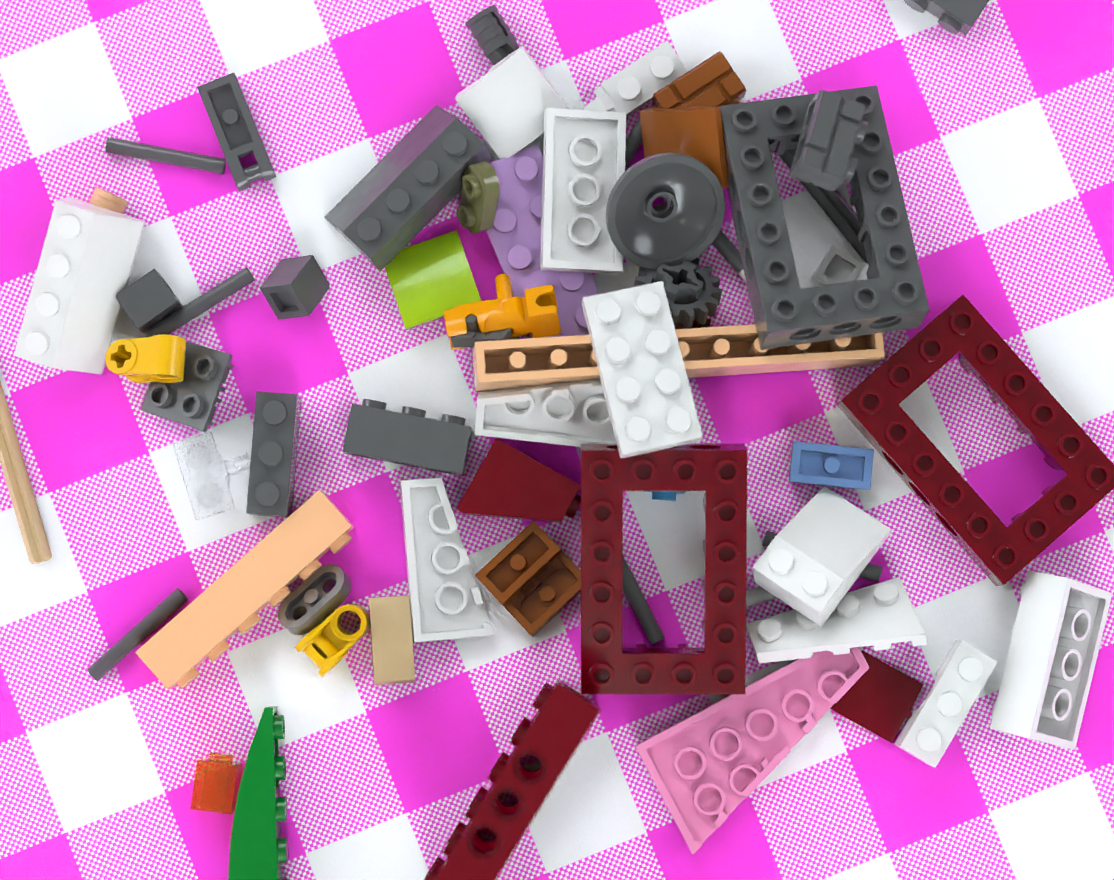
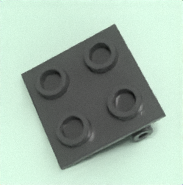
M186 341L183 381L177 383L150 382L140 411L206 432L208 426H213L214 424L212 419L217 408L215 404H221L222 399L218 398L219 392H225L226 389L222 387V383L225 384L229 370L233 369L234 365L230 364L232 355Z

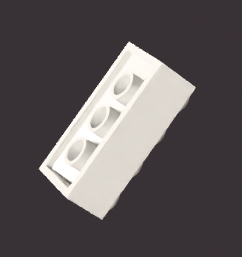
M72 197L56 200L13 356L50 368L103 374L106 364V352L111 345L121 310V305L117 301L116 295L127 288L145 221Z
M1028 570L1026 581L1021 589V601L1016 622L1011 630L1012 639L1007 659L1002 668V680L997 701L992 709L990 729L1075 750L1113 593L1070 578Z

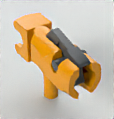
M500 274L495 278L496 300L467 303L444 310L447 336L450 337L451 350L474 347L475 342L508 340L509 338L523 336L531 332L533 338H544L558 335L562 331L554 287L552 285L528 288L524 290L525 297H513L511 280L507 274Z

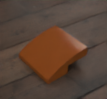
M688 106L681 109L648 108L639 111L645 158L660 153H682L692 156L709 167L719 180L722 189L729 187L720 107Z
M534 520L475 574L476 578L532 637L581 593V570Z

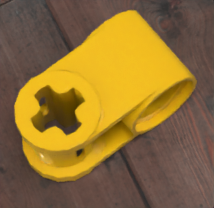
M153 335L145 338L119 339L113 342L107 349L105 356L106 365L113 373L125 375L126 378L134 383L181 382L184 379L186 339L175 335Z
M358 604L343 605L336 609L325 621L312 629L294 648L298 652L303 651L319 668L318 674L324 677L369 631V613ZM347 611L355 612L361 620L360 629L354 634L347 633L341 626V617Z

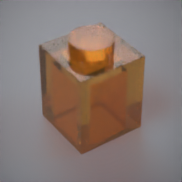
M209 752L208 758L198 759L190 809L230 815L235 813L243 763L233 762L234 755L220 752Z

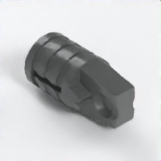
M496 5L482 10L465 23L468 30L471 31L473 38L478 42V46L483 50V54L493 65L519 48L516 37L504 22V18L499 14Z

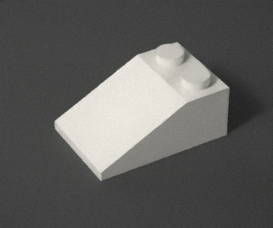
M824 486L775 536L752 567L754 581L757 585L822 627L887 539L891 529Z

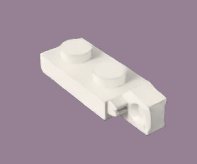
M666 41L602 82L601 86L594 90L597 98L584 106L582 110L626 113L627 117L652 101L654 93L688 71L669 42Z

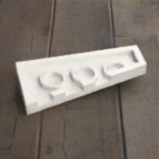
M601 379L481 391L478 394L475 435L581 447V443H617Z
M442 478L401 480L400 493L413 643L495 636L483 605L484 602L479 587L476 585L470 567L471 563L463 546Z
M900 577L846 593L822 627L795 609L746 624L747 633L758 663L811 658L813 652L830 651L834 655L849 654L850 648L873 645L875 651L892 649L891 643L912 641V646L927 645L925 632Z

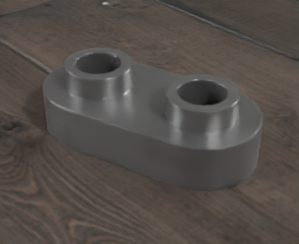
M329 564L320 567L282 602L278 611L279 622L294 635L309 633L349 596L352 587L350 577L337 565Z

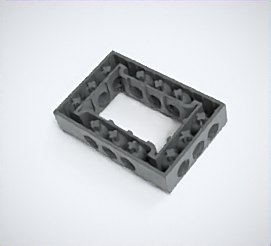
M877 85L831 91V93L840 95L843 99L848 98L864 104L865 111L862 120L868 122L867 131L861 144H855L852 157L857 158L858 162L854 175L849 181L852 191L849 200L851 206L855 205L860 226L858 239L859 243L863 242L869 266L866 272L867 279L801 289L771 152H775L777 156L783 155L787 149H797L809 103L817 93L720 106L729 185L726 189L761 350L920 327L929 312V305Z

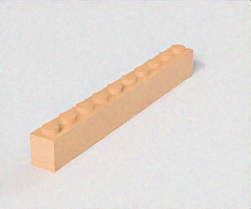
M755 324L675 329L688 378L875 366L885 357L883 332L761 350ZM590 335L475 342L472 351L475 392L600 379Z

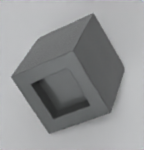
M307 255L282 259L262 284L260 290L276 317L280 320L309 316L329 290L330 284L314 256Z
M152 269L116 295V299L136 328L142 333H146L145 330L183 306L161 274L155 269Z

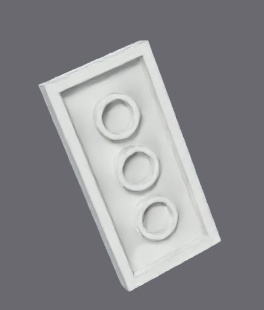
M546 108L544 111L540 270L620 274L623 272V255L617 250L608 234L606 205L615 183L625 172L626 113Z
M663 281L583 297L581 303L620 458L701 441L703 435Z

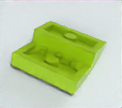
M457 230L404 248L385 266L406 330L444 318V310L462 304L481 301Z

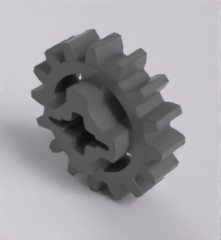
M699 258L691 262L683 261L681 265L675 266L662 264L658 270L640 266L638 276L635 277L634 287L663 281L675 328L677 323H683L687 329L692 328L694 320L704 325L706 324L707 316L714 317L716 315L717 306H719L722 289L719 288L720 278L711 277L713 270L711 266L699 267Z

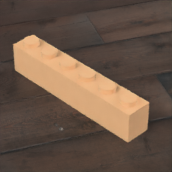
M319 489L135 653L167 689L174 688L176 685L181 689L185 688L200 674L196 668L207 658L212 662L218 659L231 647L227 642L229 638L238 630L242 635L246 634L261 620L257 614L264 607L270 604L275 608L292 593L288 586L299 576L305 581L322 566L318 560L325 553L331 550L336 554L352 540L348 533L355 527L328 496Z

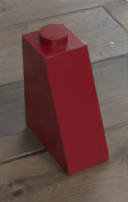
M496 438L456 509L464 515L561 523L565 515L573 519L580 507L581 496L578 495V492L581 489V485Z

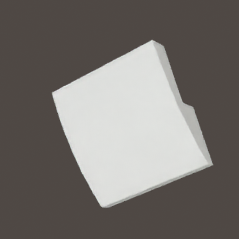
M523 45L493 65L487 74L459 92L455 98L500 159L510 158L544 133V111L546 108L569 109Z

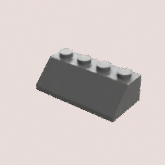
M435 105L324 218L381 272L462 190V177L466 167L482 161L489 163L493 158L485 143L457 117Z

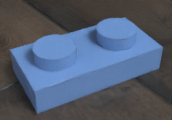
M793 441L788 482L869 491L871 489L874 449Z

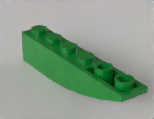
M277 706L264 708L247 756L238 790L231 831L228 880H289L282 879V863L288 862L289 847L288 838H281V821H287V798L280 797L279 780H286L285 756H279L278 739L285 738L284 715L277 714Z

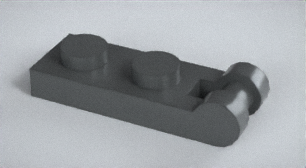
M233 72L198 86V91L239 192L250 188V183L262 178L268 181L277 177L236 74ZM254 153L257 164L243 169L240 158Z

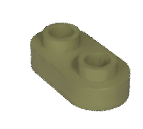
M486 161L467 166L462 177V191L460 203L457 207V217L460 224L473 234L489 230L493 227L500 187L498 177L493 167Z

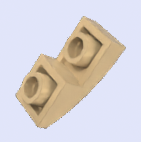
M409 595L369 598L374 685L414 683L415 668Z

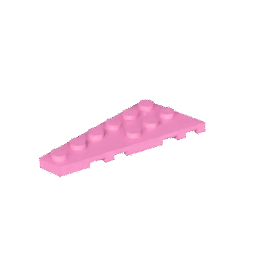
M859 647L850 648L849 654L834 655L830 651L813 652L811 658L796 659L745 686V694H730L635 745L692 855L791 752V749L805 734H808L822 716L870 668Z

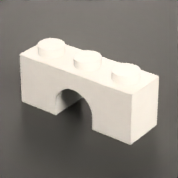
M955 640L935 673L937 678L931 691L922 705L912 712V716L906 722L894 745L925 764L936 768L998 662L968 643Z

